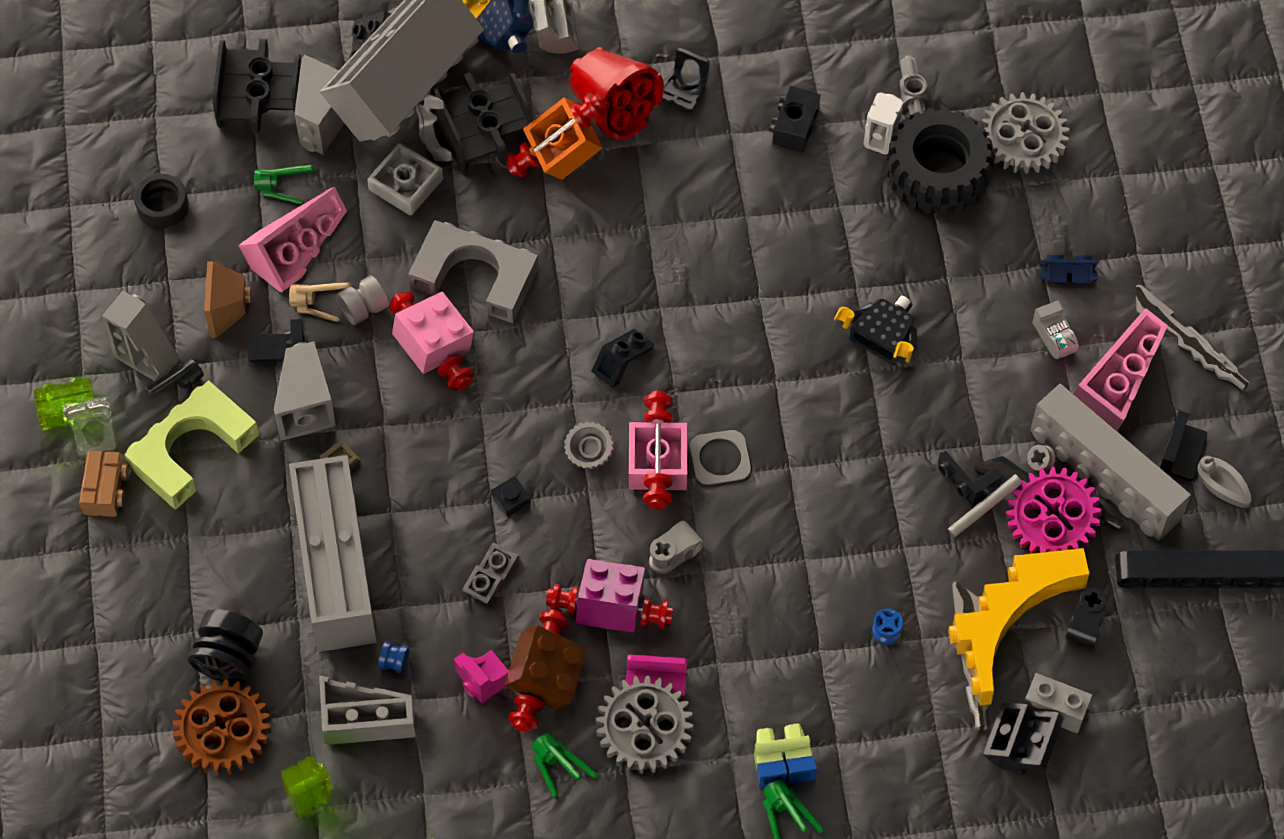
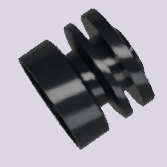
M220 609L207 610L198 629L200 638L193 642V649L187 658L188 663L198 672L215 680L224 682L227 679L228 683L245 682L249 675V668L253 664L251 655L257 652L263 637L262 628L249 618L235 612Z

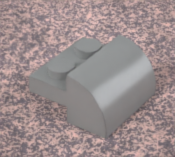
M530 0L535 15L533 23L538 35L539 47L550 53H568L578 50L579 43L572 4L568 0Z

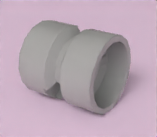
M372 275L357 283V289L350 286L336 295L344 315L354 326L368 319L369 312L378 313L389 306L384 290Z

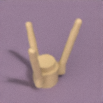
M351 283L310 286L291 284L289 291L290 306L297 307V313L310 314L338 323V317L308 308V306L314 305L316 291L346 289L351 286Z

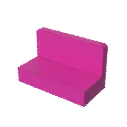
M641 655L627 656L626 682L629 686L633 685L635 676H637L640 684L644 683L646 676L650 677L651 684H655L658 678H661V687L665 688L668 684H673L671 693L674 694L681 691L682 697L680 700H685L687 659Z

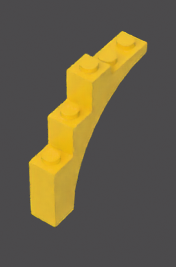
M1084 548L1015 555L1012 567L1008 568L1009 582L984 585L983 596L978 598L980 612L954 615L953 626H949L948 629L950 643L956 645L957 654H965L967 668H972L974 677L970 679L971 691L973 695L978 696L979 706L990 705L994 692L992 676L993 659L1001 640L1009 628L1026 611L1043 600L1064 592L1086 588L1089 570Z

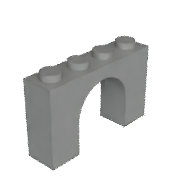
M434 220L408 274L410 288L434 296L438 293L446 274L455 264L468 259L485 261L493 266L498 273L497 279L486 300L487 315L514 323L538 271V255L528 249H518L509 246L501 240L488 239L475 231L468 232L457 228L451 223H441Z

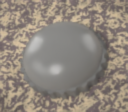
M580 423L578 426H574V429H571L570 433L566 435L567 439L564 441L565 454L579 468H598L600 465H604L609 460L608 458L612 456L611 452L614 450L613 437L599 423Z

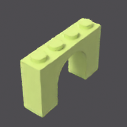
M209 380L203 386L196 387L186 401L176 405L170 411L169 416L161 423L154 424L148 431V434L139 442L136 441L131 444L124 454L129 469L175 510L196 492L193 478L169 456L172 444L180 435L191 430H208L218 435L237 453H240L259 436L256 421Z

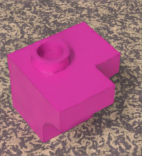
M492 650L478 658H471L462 653L454 659L455 672L464 681L462 683L463 688L470 697L476 696L483 703L505 687L508 669Z

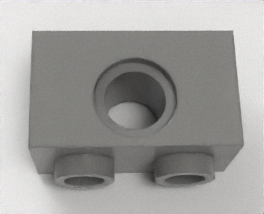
M1035 673L1024 704H1028L1032 710L1059 712L1064 718L1061 728L1078 734L1092 694Z

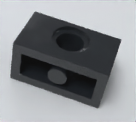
M793 86L789 87L787 95L782 94L778 104L779 116H774L770 125L769 132L773 133L772 144L804 153L820 110L821 94Z

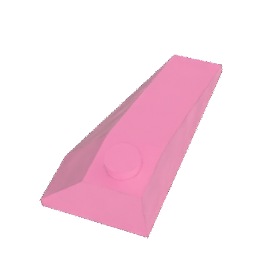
M332 187L259 230L238 246L251 270L276 290L283 292L291 284H294L303 277L307 271V265L313 257L318 255L320 252L319 247L327 236H331L347 210L335 187Z

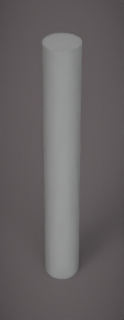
M1016 474L1013 475L948 528L949 532L953 537L958 536L1021 485L1022 481Z

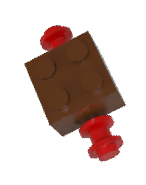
M548 610L540 614L539 621L543 624V627L535 625L520 633L504 684L505 687L520 693L514 699L518 710L517 712L510 713L509 721L513 724V728L521 732H529L530 729L538 727L539 722L534 718L535 712L542 711L544 705L555 710L572 702L587 648L559 635L560 630L566 629L569 622L564 617V614L557 610Z

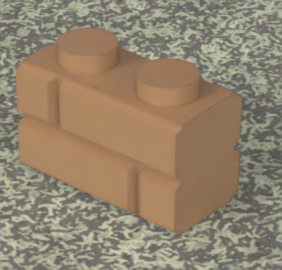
M87 452L79 501L82 514L116 517L118 507L124 506L125 490L121 488L122 481L128 480L129 465L124 462L120 452Z

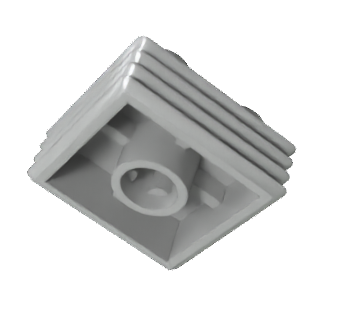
M398 143L367 179L368 189L408 215H413L443 180L442 168L402 143Z

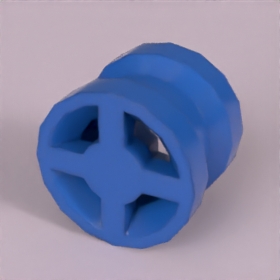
M890 608L879 611L875 615L872 628L875 640L884 645L897 642L902 633V616L899 612Z
M385 641L380 652L378 669L387 670L389 668L393 669L395 673L402 675L409 657V646L401 645L398 647L394 646L392 642Z

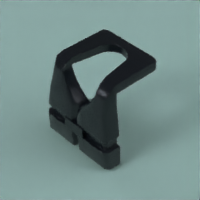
M678 48L674 68L663 80L664 94L662 101L670 105L674 104L675 107L689 113L693 112L708 81L710 61L690 51ZM686 59H692L699 65L700 79L691 83H684L681 78V71Z

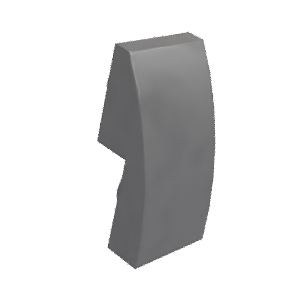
M493 542L480 566L476 565L462 591L489 604L509 577L519 560V556Z

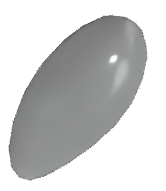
M1205 456L1198 463V474L1205 487L1212 494L1238 507L1247 508L1250 506L1251 493L1243 477L1234 467L1221 459L1211 456Z

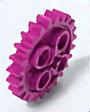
M1052 466L1050 474L1046 475L1044 470L1040 468V477L1036 478L1032 473H1029V483L1021 480L1022 484L1020 487L1022 490L1015 489L1012 491L1016 500H1008V506L1013 509L1006 511L1007 518L1013 519L1008 522L1009 529H1016L1012 533L1014 540L1022 538L1020 541L1022 549L1030 545L1029 552L1034 554L1037 550L1043 553L1079 549L1078 545L1080 543L1086 547L1089 546L1086 537H1096V532L1092 527H1100L1101 524L1100 520L1094 517L1101 516L1102 511L1100 508H1096L1100 504L1099 497H1092L1096 493L1095 488L1090 487L1086 489L1088 485L1087 478L1078 482V472L1075 471L1069 477L1065 467L1060 474H1056L1055 467ZM1052 489L1061 491L1060 496L1057 498H1049L1046 494ZM1039 496L1051 511L1057 512L1059 510L1061 520L1054 514L1049 517L1047 507L1038 500H1035V497ZM1072 508L1082 510L1081 515L1075 518L1068 516L1067 513ZM1031 509H1037L1041 512L1037 518L1031 519L1026 517L1027 512ZM1062 521L1073 527V530H1068ZM1052 528H1058L1062 531L1060 536L1056 538L1047 536V532Z

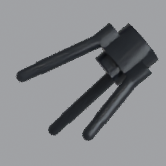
M189 359L173 372L147 386L145 392L153 395L176 381L180 387L184 389L186 387L190 388L179 403L182 404L190 397V394L196 387L202 386L199 380L204 377V373L194 360Z

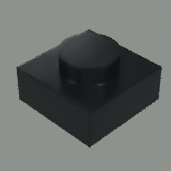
M515 476L491 490V496L506 517L531 503V497Z

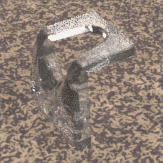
M104 396L87 400L86 403L81 401L63 406L65 418H67L74 432L79 457H86L89 451H102L105 453L116 449L108 397ZM90 420L104 425V440L99 447H90L82 432L83 426Z

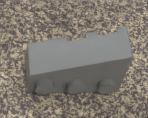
M319 675L322 732L325 745L415 737L414 709L411 695L379 688H364L357 686L356 683H341L329 680V677Z

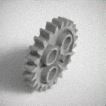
M1021 92L1020 99H1016L1013 94H1010L1009 101L1001 97L999 105L991 104L990 111H985L981 126L987 131V137L992 141L995 164L1004 161L1003 169L1012 165L1014 166V173H1017L1019 168L1023 167L1025 174H1028L1030 167H1033L1038 173L1041 165L1049 169L1051 161L1054 163L1058 162L1059 155H1064L1065 147L1068 144L1069 128L1066 127L1067 119H1061L1063 111H1054V102L1045 105V97L1041 98L1040 101H1036V96L1033 93L1030 99H1026L1024 92Z
M635 676L631 686L625 680L622 681L621 691L613 686V698L604 696V702L607 706L598 707V712L603 717L596 718V724L603 727L596 730V734L598 737H605L600 742L601 748L610 746L607 751V757L610 758L617 755V766L626 761L627 771H630L635 764L638 765L639 772L643 773L645 766L649 765L652 773H655L656 764L660 763L666 769V759L669 758L676 763L678 757L675 752L685 753L686 748L681 742L690 743L691 736L685 732L693 731V724L686 722L692 719V712H683L688 708L689 703L688 701L679 702L682 697L681 691L674 694L671 693L673 684L670 683L663 688L661 687V678H658L655 684H651L649 676H646L644 683L640 684L637 676ZM642 699H650L654 705L650 709H642L639 707L638 702ZM631 705L637 716L627 709L626 706ZM627 718L631 721V725L627 728H619L615 724L617 719ZM639 719L643 723L650 721V730L646 726L640 728ZM667 720L674 727L670 731H662L657 725L659 722ZM652 733L655 734L656 737L661 739L663 743L658 744ZM644 739L650 742L651 747L642 751L636 748L635 743Z

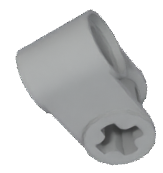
M681 521L651 543L649 566L655 573L667 574L684 561L697 555L705 543L686 521Z

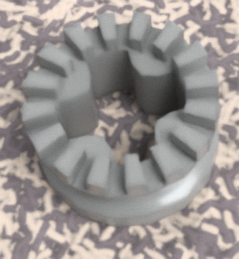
M1035 445L1028 452V464L1034 470H1040V468L1044 471L1051 470V467L1055 466L1056 452L1047 445ZM1040 453H1045L1046 455L1043 458V463L1037 462Z

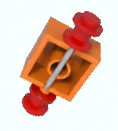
M587 93L584 96L585 103L580 105L564 97L523 129L531 146L524 142L520 145L521 152L519 154L510 153L507 155L506 166L510 173L524 178L528 174L527 168L530 165L534 167L541 165L545 173L562 180L602 150L603 147L592 127L591 118L595 115L602 118L605 115L604 108L606 104L598 94Z

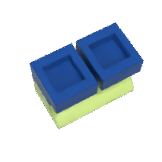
M799 723L784 727L785 739L782 740L774 739L773 729L757 730L754 758L759 788H764L777 780H784L786 783V777L789 784L815 780L817 767L812 756L809 735L804 736Z

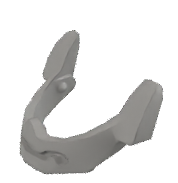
M427 95L424 102H419L416 105L419 119V137L427 150L432 154L434 161H451V152L439 145L434 129V122L438 116L432 109H445L444 102L438 97Z

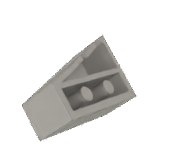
M122 291L102 315L114 358L150 379L157 381L166 376L180 358L152 315L146 302L136 294L131 296Z

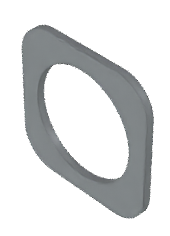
M728 430L701 434L691 440L690 451L695 476L700 483L714 485L741 481L749 476L751 466L744 436L739 431ZM713 440H727L739 449L741 454L740 465L734 472L728 475L718 476L711 474L700 463L699 456L702 448Z

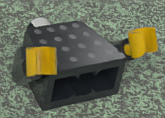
M899 296L894 304L885 299H878L874 304L869 303L853 310L847 307H840L834 317L835 321L840 320L844 322L842 327L848 329L849 325H851L850 341L893 366L896 365L900 356L905 357V362L909 363L912 354L917 349V330L913 326L914 317L908 313L913 305L904 296Z

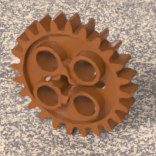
M227 679L224 680L222 687H218L215 680L212 681L211 689H207L201 684L200 694L191 690L192 700H181L185 710L179 709L175 711L177 718L180 719L172 722L174 729L178 730L173 733L174 740L179 741L176 744L178 752L184 751L182 755L185 761L192 759L191 763L194 769L202 763L204 773H207L211 767H214L216 775H219L221 769L226 767L227 772L232 774V766L237 765L242 771L244 770L243 761L247 760L253 764L252 754H263L259 744L268 745L269 743L267 736L264 735L271 733L270 725L266 724L271 721L269 713H265L267 711L266 703H260L261 698L258 693L251 696L250 686L241 691L239 681L232 688L229 687ZM227 705L236 706L231 712L222 711ZM206 717L209 719L203 725L195 724L199 718ZM223 724L225 729L221 730L218 726ZM241 729L249 731L243 737L235 736V733ZM213 742L221 743L218 749H207Z

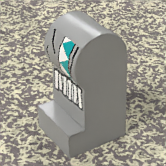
M1059 301L1035 309L1032 321L1049 352L1055 359H1060L1079 350L1077 338L1062 314L1063 308Z

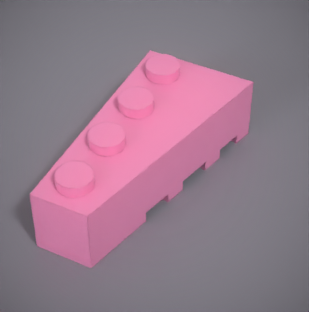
M1145 308L1083 379L1073 394L1116 431H1118L1128 413L1168 325Z

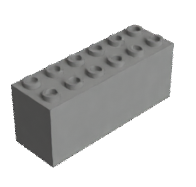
M404 0L323 87L320 93L359 142L370 139L374 141L382 136L390 137L400 129L399 124L402 120L410 117L416 111L415 106L419 101L425 100L426 96L432 93L431 88L446 78L448 75L446 71L462 60V53L478 42L479 39L477 37L484 28L462 0Z
M348 455L291 463L289 467L311 622L317 651L322 652L377 643Z

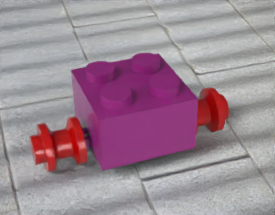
M587 559L580 590L579 587L574 586L570 592L562 591L560 584H555L553 589L548 588L546 606H550L551 610H558L559 608L568 609L569 615L575 616L577 607L576 624L633 633L635 632L638 617H641V626L646 627L648 622H656L659 628L664 630L666 624L671 625L674 607L668 606L669 600H664L661 605H655L651 603L649 597H645L644 604L641 605L645 567L611 563L602 560Z

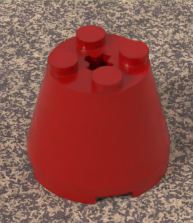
M599 47L586 54L582 59H576L571 65V71L573 72L570 79L571 92L581 105L585 103L584 96L587 93L598 94L606 104L604 108L605 115L602 118L595 115L591 119L603 134L615 138L617 141L628 139L646 127L648 123L645 120L655 105L660 106L664 94V81L661 74L648 64Z

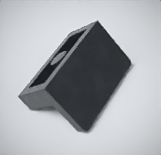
M1178 411L1160 469L1168 475L1192 481L1207 432L1186 425L1189 414Z

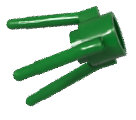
M313 165L280 169H256L254 174L255 190L262 191V197H272L289 203L303 205V200L277 193L273 190L279 188V176L314 172L315 168Z
M550 733L540 736L533 743L532 749L537 754L533 760L539 766L554 798L558 796V793L545 765L546 762L552 765L559 761L576 780H580L581 775L563 757L565 755L594 779L597 778V774L589 766L570 752L560 740L556 741Z
M784 780L774 781L765 787L763 793L767 799L762 804L767 811L774 839H781L773 810L775 808L777 812L787 809L801 831L807 832V827L792 804L798 808L819 833H823L824 829L797 798L793 789H788Z

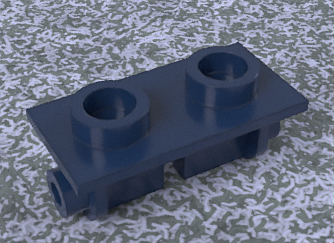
M1047 255V259H1043L1040 262V265H1046V269H1041V280H1046V283H1067V273H1072L1071 283L1092 284V281L1097 282L1098 271L1093 270V267L1099 264V260H1092V256L1088 255L1075 256V260H1064V255Z

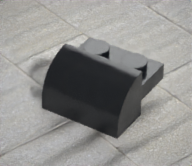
M1002 702L983 755L993 764L1014 773L1025 775L1026 769L1045 771L1064 718L1059 712L1032 710L1028 704Z

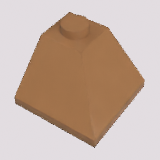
M207 261L204 312L210 337L218 338L246 314V304L251 303L252 290L251 286H246L244 275L213 261Z

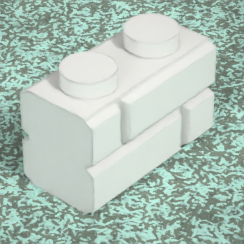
M877 93L873 106H871L867 115L864 137L865 148L885 155L888 154L891 136L894 130L898 129L901 121L903 107L901 99L892 94Z

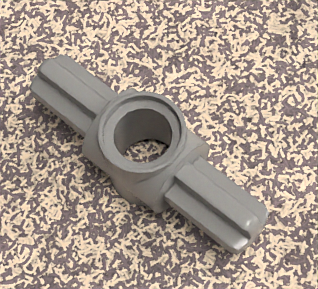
M905 56V58L900 60L903 77L899 82L901 89L900 99L903 101V106L909 110L910 115L918 111L922 114L928 103L926 94L927 82L918 74L915 58Z

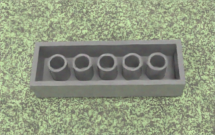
M1061 383L1036 405L1030 430L1034 438L1039 443H1045L1047 446L1052 447L1060 461L1067 462L1078 472V476L1081 479L1087 478L1103 498L1110 499L1117 505L1119 511L1125 517L1132 518L1139 524L1141 530L1147 536L1154 537L1159 542L1182 520L1191 494Z

